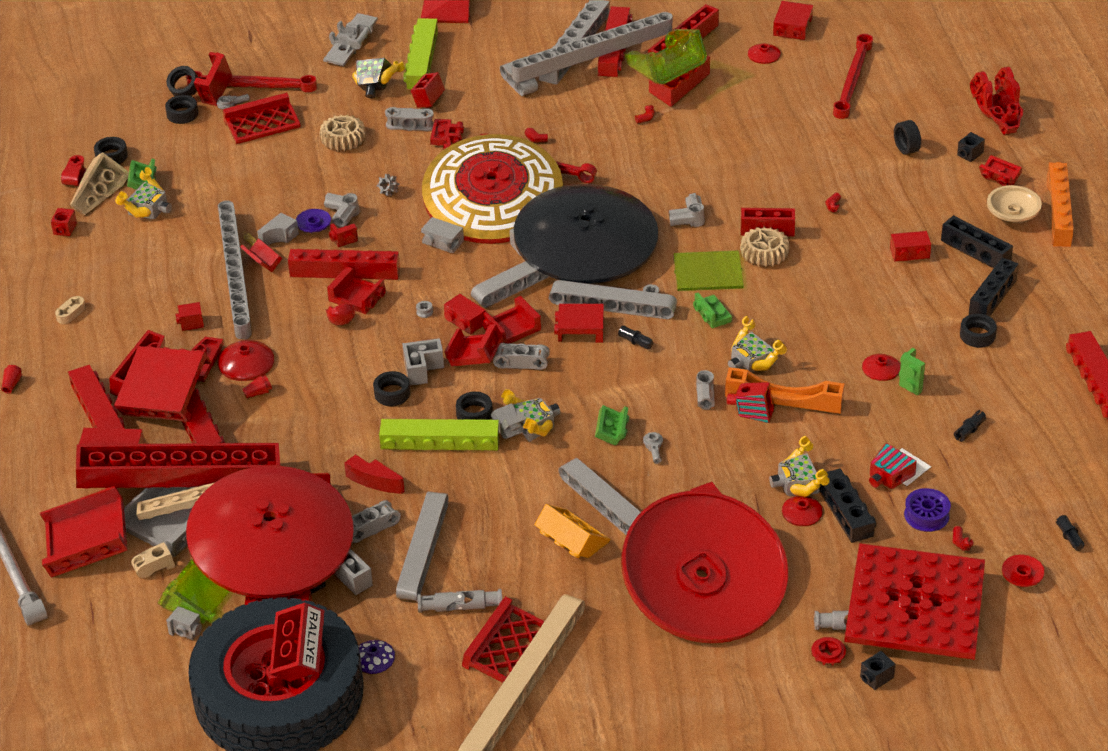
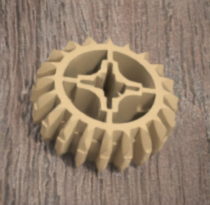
M348 114L346 116L334 115V118H328V121L325 120L319 134L322 144L326 148L336 149L338 152L339 150H351L352 148H357L358 145H362V141H365L366 130L363 121L355 118V116H348Z
M757 227L756 230L750 229V232H745V236L741 240L740 250L742 257L747 262L751 261V265L757 264L758 267L760 265L765 267L771 265L773 267L774 264L779 265L780 261H785L789 253L790 244L787 236H784V232H779L778 229L773 230L772 227L769 229Z

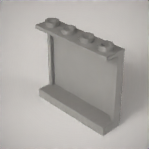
M196 487L146 488L124 508L126 532L152 546L164 542L171 556L176 557L187 546L186 527L192 508L155 516L151 519L139 520L136 515L137 502Z

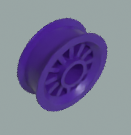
M922 488L911 492L907 496L904 517L911 527L924 532H933L947 525L951 504L945 494L935 489Z

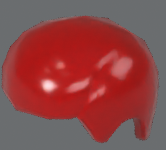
M341 304L334 308L329 306L326 309V314L332 324L343 326L351 322L355 316L354 306Z

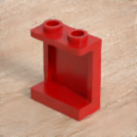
M781 1L773 22V36L805 40L808 23L812 22L813 5Z
M209 52L212 67L206 79L196 78L194 85L202 103L217 106L218 99L223 95L232 77V73L224 54Z
M346 266L327 287L328 300L338 305L349 304L354 306L355 311L367 314L370 309L374 308L380 298L384 297L386 293L385 283L383 279L373 284L354 277L353 268Z
M522 296L514 298L515 307L493 317L487 312L483 313V328L487 330L490 324H496L503 337L501 343L511 344L541 330V316Z
M559 304V311H555V322H558V324H554V335H558V342H562V334H596V343H603L604 304Z
M490 324L485 334L465 336L461 328L456 329L444 351L445 357L448 359L451 367L491 363L503 337L496 324Z

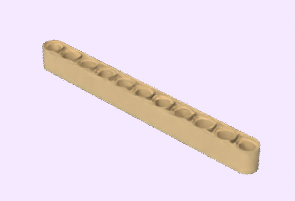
M567 594L560 598L458 751L493 750L582 616L585 608L584 600Z

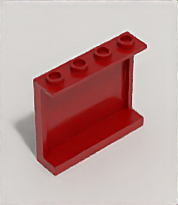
M138 346L114 406L125 416L189 422L191 414L186 408L203 365L212 364V361L202 350L189 351L183 348L177 350L168 347Z
M116 486L40 512V516L45 522L47 558L42 559V566L51 578L128 551L124 501Z

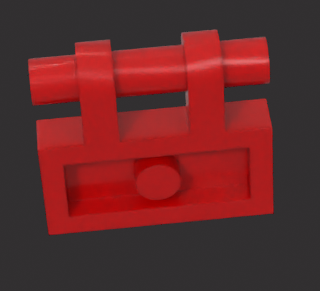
M435 119L430 137V145L442 146L443 143H446V137H450V141L453 144L461 141L464 132L463 122L458 121L457 124H452V119Z

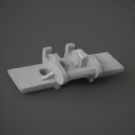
M357 13L353 20L347 23L345 27L343 22L339 21L337 24L338 35L335 37L333 31L329 34L331 44L334 46L323 61L344 66L352 54L356 53V49L361 48L362 42L368 37V34H371L378 17Z

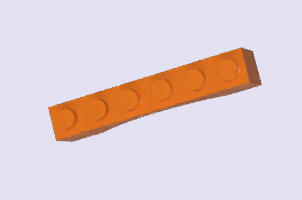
M1049 162L1047 189L1050 191L1052 206V245L1071 247L1073 220L1067 163Z
M729 367L725 383V397H727L728 393L736 394L742 383L768 381L759 378L749 370ZM824 381L808 387H785L770 383L773 404L841 413L845 383Z

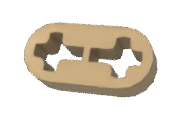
M74 296L62 304L55 311L57 322L67 324L73 321L85 310L84 299L80 296Z

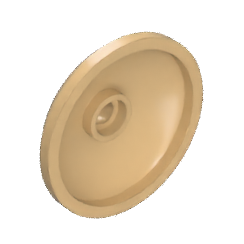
M1014 185L996 188L987 198V207L993 215L1001 220L1014 223L1025 222L1036 217L1042 205L1040 197L1028 188Z

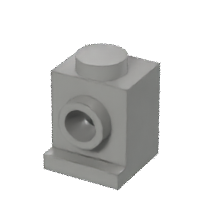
M179 606L166 620L169 635L172 636L176 633L181 637L193 640L202 630L200 615Z

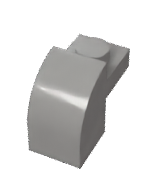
M512 403L494 410L491 414L492 420H499V433L504 439L525 432L522 423L526 420L523 412L517 414Z

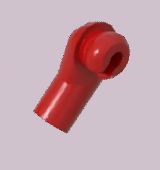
M653 105L645 106L646 112L644 114L635 115L637 124L650 121L655 115Z
M533 128L525 130V136L531 142H548V134H539Z
M837 192L825 201L828 211L832 213L837 212L840 207L839 204H836L841 199V195Z
M956 526L953 528V544L962 551L971 550V547L974 545L973 540H969V537L963 538L962 527Z

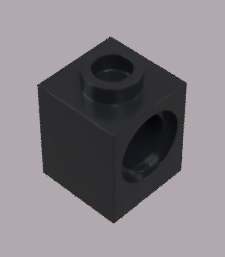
M970 132L958 142L957 156L969 162L974 161L984 153L985 139Z
M879 651L861 663L860 678L865 684L876 690L894 678L896 664L882 651Z

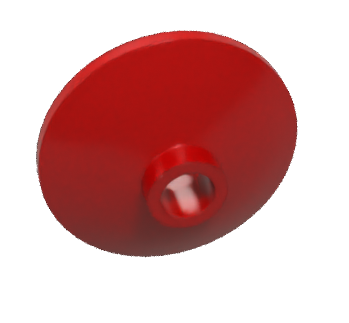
M767 43L753 45L748 50L749 59L759 64L776 62L781 56L778 47Z
M887 354L870 355L862 363L864 374L877 381L894 379L899 375L901 369L899 361Z
M794 496L786 500L782 506L784 519L796 526L813 525L822 517V506L811 497Z
M1018 554L1010 556L1003 562L1002 574L1008 582L1016 586L1030 587L1042 581L1044 567L1036 558Z

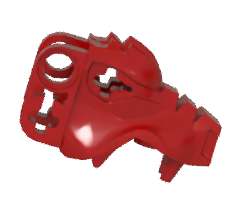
M1007 66L999 70L994 80L996 91L994 95L992 81H989L986 72H977L970 82V90L973 98L977 101L979 109L986 117L993 119L1003 135L1016 133L1023 116V109L1019 104L1020 86L1014 79L1012 69Z

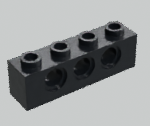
M954 215L943 223L942 242L993 268L1001 258L1012 260L1013 245Z
M1004 258L1000 259L970 299L968 315L984 314L989 317L1017 281L1018 263Z
M841 468L827 472L829 484L825 486L820 484L819 492L850 542L854 543L874 537L876 520L874 516L869 514L865 502H862L859 498L858 491L852 487L849 477L843 473Z

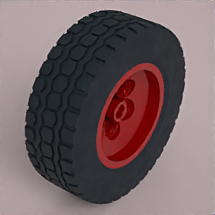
M269 598L262 599L260 602L258 600L250 602L246 606L241 605L235 608L234 611L230 610L222 615V618L219 617L215 620L211 627L208 626L202 636L199 637L189 662V683L197 719L207 736L212 741L214 740L218 746L225 748L226 751H318L320 747L324 748L332 743L333 739L336 740L342 735L343 730H347L352 720L355 719L362 702L364 682L361 657L353 631L335 612L307 600ZM307 603L325 610L319 673L289 682L269 674L275 615L278 611Z

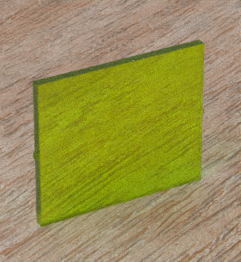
M739 250L674 253V273L676 274L677 291L744 288Z

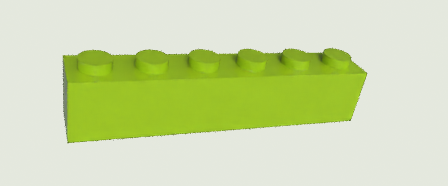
M418 18L417 25H414L410 53H408L407 58L408 63H406V72L403 75V81L406 82L407 89H412L424 74L430 73L438 35L437 19Z
M381 419L379 433L380 448L396 450H498L499 420Z

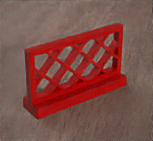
M287 92L223 109L224 123L228 126L236 144L301 127ZM289 109V111L287 112V114H286V113H283V112H280V111ZM268 114H273V115L271 116V118H270V117H267V116H264V115H268ZM278 115L284 118L282 121H279L275 117ZM257 118L255 122L250 121L249 119ZM287 119L293 120L295 123L288 124L285 122L287 121ZM260 120L267 121V124L262 125L259 124ZM241 122L239 126L233 125L234 123ZM271 123L279 125L277 128L269 127ZM244 124L251 126L249 130L242 127ZM255 127L262 129V131L258 133L254 132L253 130L255 129ZM239 132L246 134L243 137H237V134Z
M505 596L465 651L462 667L467 670L473 667L504 683L508 675L504 676L498 673L497 669L508 667L510 674L519 659L510 661L508 654L518 652L519 657H521L522 651L525 652L529 645L520 646L518 639L528 638L531 643L532 637H535L539 630L530 632L528 625L535 624L541 627L545 621L512 605V599ZM514 613L520 616L522 621L511 622V614ZM524 626L526 632L516 634L513 627ZM509 628L512 635L501 637L500 630ZM514 640L516 647L505 649L503 642ZM499 643L501 649L491 651L489 645ZM504 655L506 662L495 663L493 656ZM489 657L491 664L483 665L478 661L481 658Z

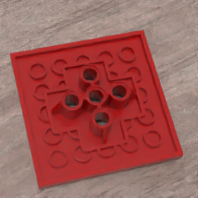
M859 543L844 642L975 660L985 559Z

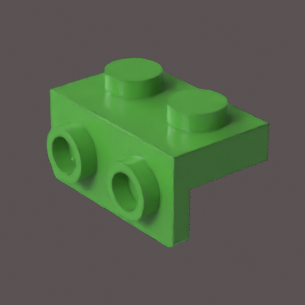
M151 159L149 165L132 160L127 187L137 190L144 182L148 183L147 180L144 181L140 178L141 170L145 173L146 167L152 170L150 177L156 179V177H153L157 166H154L155 159Z
M911 348L900 359L899 386L919 395L923 390L925 363L916 358V349Z
M602 405L599 410L595 437L615 446L620 439L623 440L627 434L625 427L630 417L627 415L628 407L624 406L622 411L618 412Z

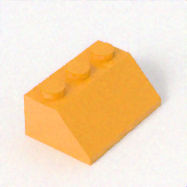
M545 504L534 524L541 529L540 533L542 535L554 538L555 544L562 548H568L570 550L569 553L576 558H580V556L591 557L611 540L568 509Z

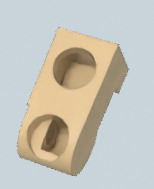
M164 542L136 555L131 562L140 578L149 577L153 572L165 567L167 570L175 567L171 553Z

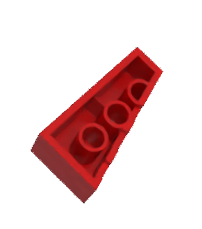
M698 50L649 75V93L672 107L710 74V57Z
M151 330L146 331L109 377L110 394L119 395L138 346L163 348L165 347L164 335Z

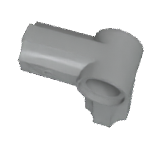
M327 193L325 196L324 206L337 210L332 217V222L337 227L346 226L352 217L360 213L356 194L349 193L341 196Z
M696 193L689 194L685 198L687 208L669 210L671 226L690 224L691 226L698 227L705 223L704 206L702 205L701 197L696 195Z

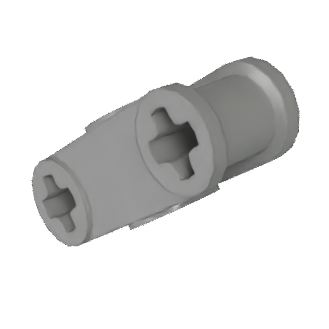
M390 107L385 110V116L387 117L386 127L390 130L431 131L434 122H432V117L434 113L431 109Z
M501 343L493 358V364L498 368L543 370L547 367V357L550 354V350L547 346L541 344Z
M384 500L353 515L352 542H360L371 535L396 525L401 519L400 512L394 510L388 500Z

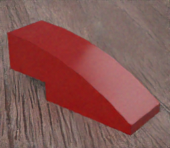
M355 454L344 462L346 477L358 484L388 493L403 494L405 492L403 477L376 459L368 463Z

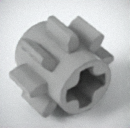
M385 174V178L379 177L380 181L377 187L381 189L380 194L386 193L387 196H392V192H398L397 188L400 183H397L396 176Z

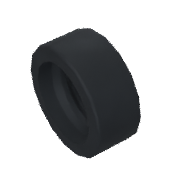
M179 66L168 74L166 83L173 96L189 95L192 97L197 92L194 81L199 77L189 66ZM188 75L192 77L190 84L184 89L179 90L175 88L176 82L182 76Z
M189 95L174 96L165 104L167 118L173 123H189L198 116L197 101ZM179 108H188L183 111H176Z
M906 120L895 125L894 139L899 151L902 154L919 151L921 148V135L915 122Z
M106 137L100 139L94 145L95 157L103 152L118 164L123 163L128 157L126 143L119 137ZM108 150H118L113 153H104Z
M971 314L962 319L960 338L965 344L981 348L991 345L996 338L997 325L993 318L984 314ZM983 328L988 332L978 334L968 329Z
M384 372L378 375L373 382L375 399L382 405L397 406L404 403L410 396L409 379L401 372ZM390 385L402 387L395 392H385L382 390Z
M472 391L461 395L457 399L456 416L458 420H491L493 405L491 398L485 393ZM469 406H481L485 408L484 410L476 413H470L464 410Z

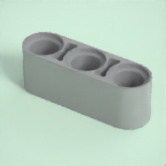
M512 62L500 66L501 76L519 95L525 96L538 90L535 78L523 82H516L512 79Z

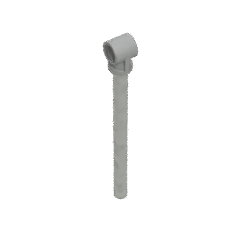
M0 528V557L19 595L18 605L27 626L47 619L48 616L42 600L39 599L35 592L30 590Z

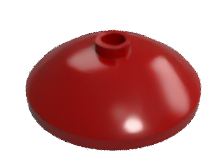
M237 341L227 346L219 354L217 360L218 368L225 377L232 380H255L259 376H264L272 369L274 353L268 345L259 341Z

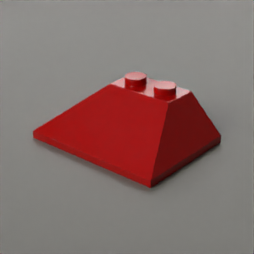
M424 0L421 18L437 19V23H469L470 0Z

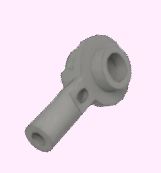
M248 94L238 97L230 95L221 96L218 99L217 106L223 110L233 107L234 104L248 101L250 98Z
M651 432L644 436L643 442L646 448L652 452L653 462L659 464L661 462L659 450L663 443V437L659 433Z

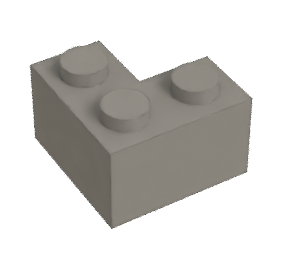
M440 338L402 343L404 364L410 385L428 383L427 370L444 368Z

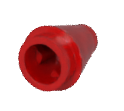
M8 365L4 369L1 387L4 393H12L21 379L22 370L20 367Z
M265 375L263 377L259 376L242 388L248 399L269 393L272 386Z

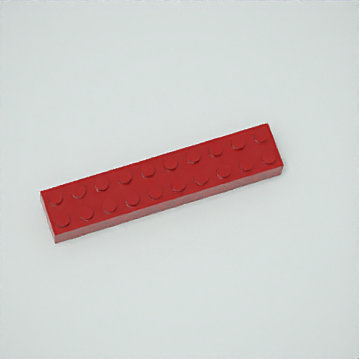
M279 443L77 444L76 488L107 489L112 486H116V488L199 487L215 483L240 470L259 466H280Z

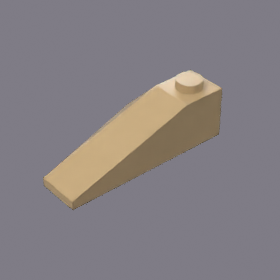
M102 152L92 160L69 206L83 216L121 188L128 178L129 172Z

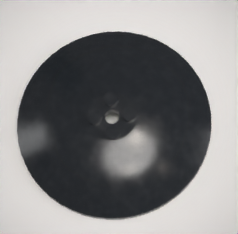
M572 184L553 188L530 200L521 209L515 220L514 242L522 258L534 269L547 276L577 283H601L622 278L642 267L651 258L656 249L658 226L650 209L639 199L625 191L598 184Z

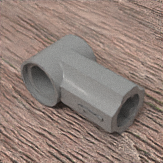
M707 370L698 372L696 377L697 404L702 410H709L715 405L714 375Z

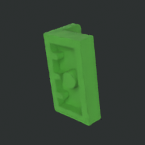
M699 292L695 293L694 309L701 314L704 322H707L711 328L732 322V316L715 295L703 298Z

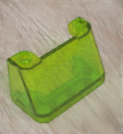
M674 29L665 36L666 48L657 53L641 54L638 51H631L625 54L628 65L655 84H665L702 65L707 58L700 30Z
M191 559L178 577L169 583L157 604L172 612L179 606L199 614L201 623L211 622L217 614L215 609L229 591L209 580L198 569L193 559Z

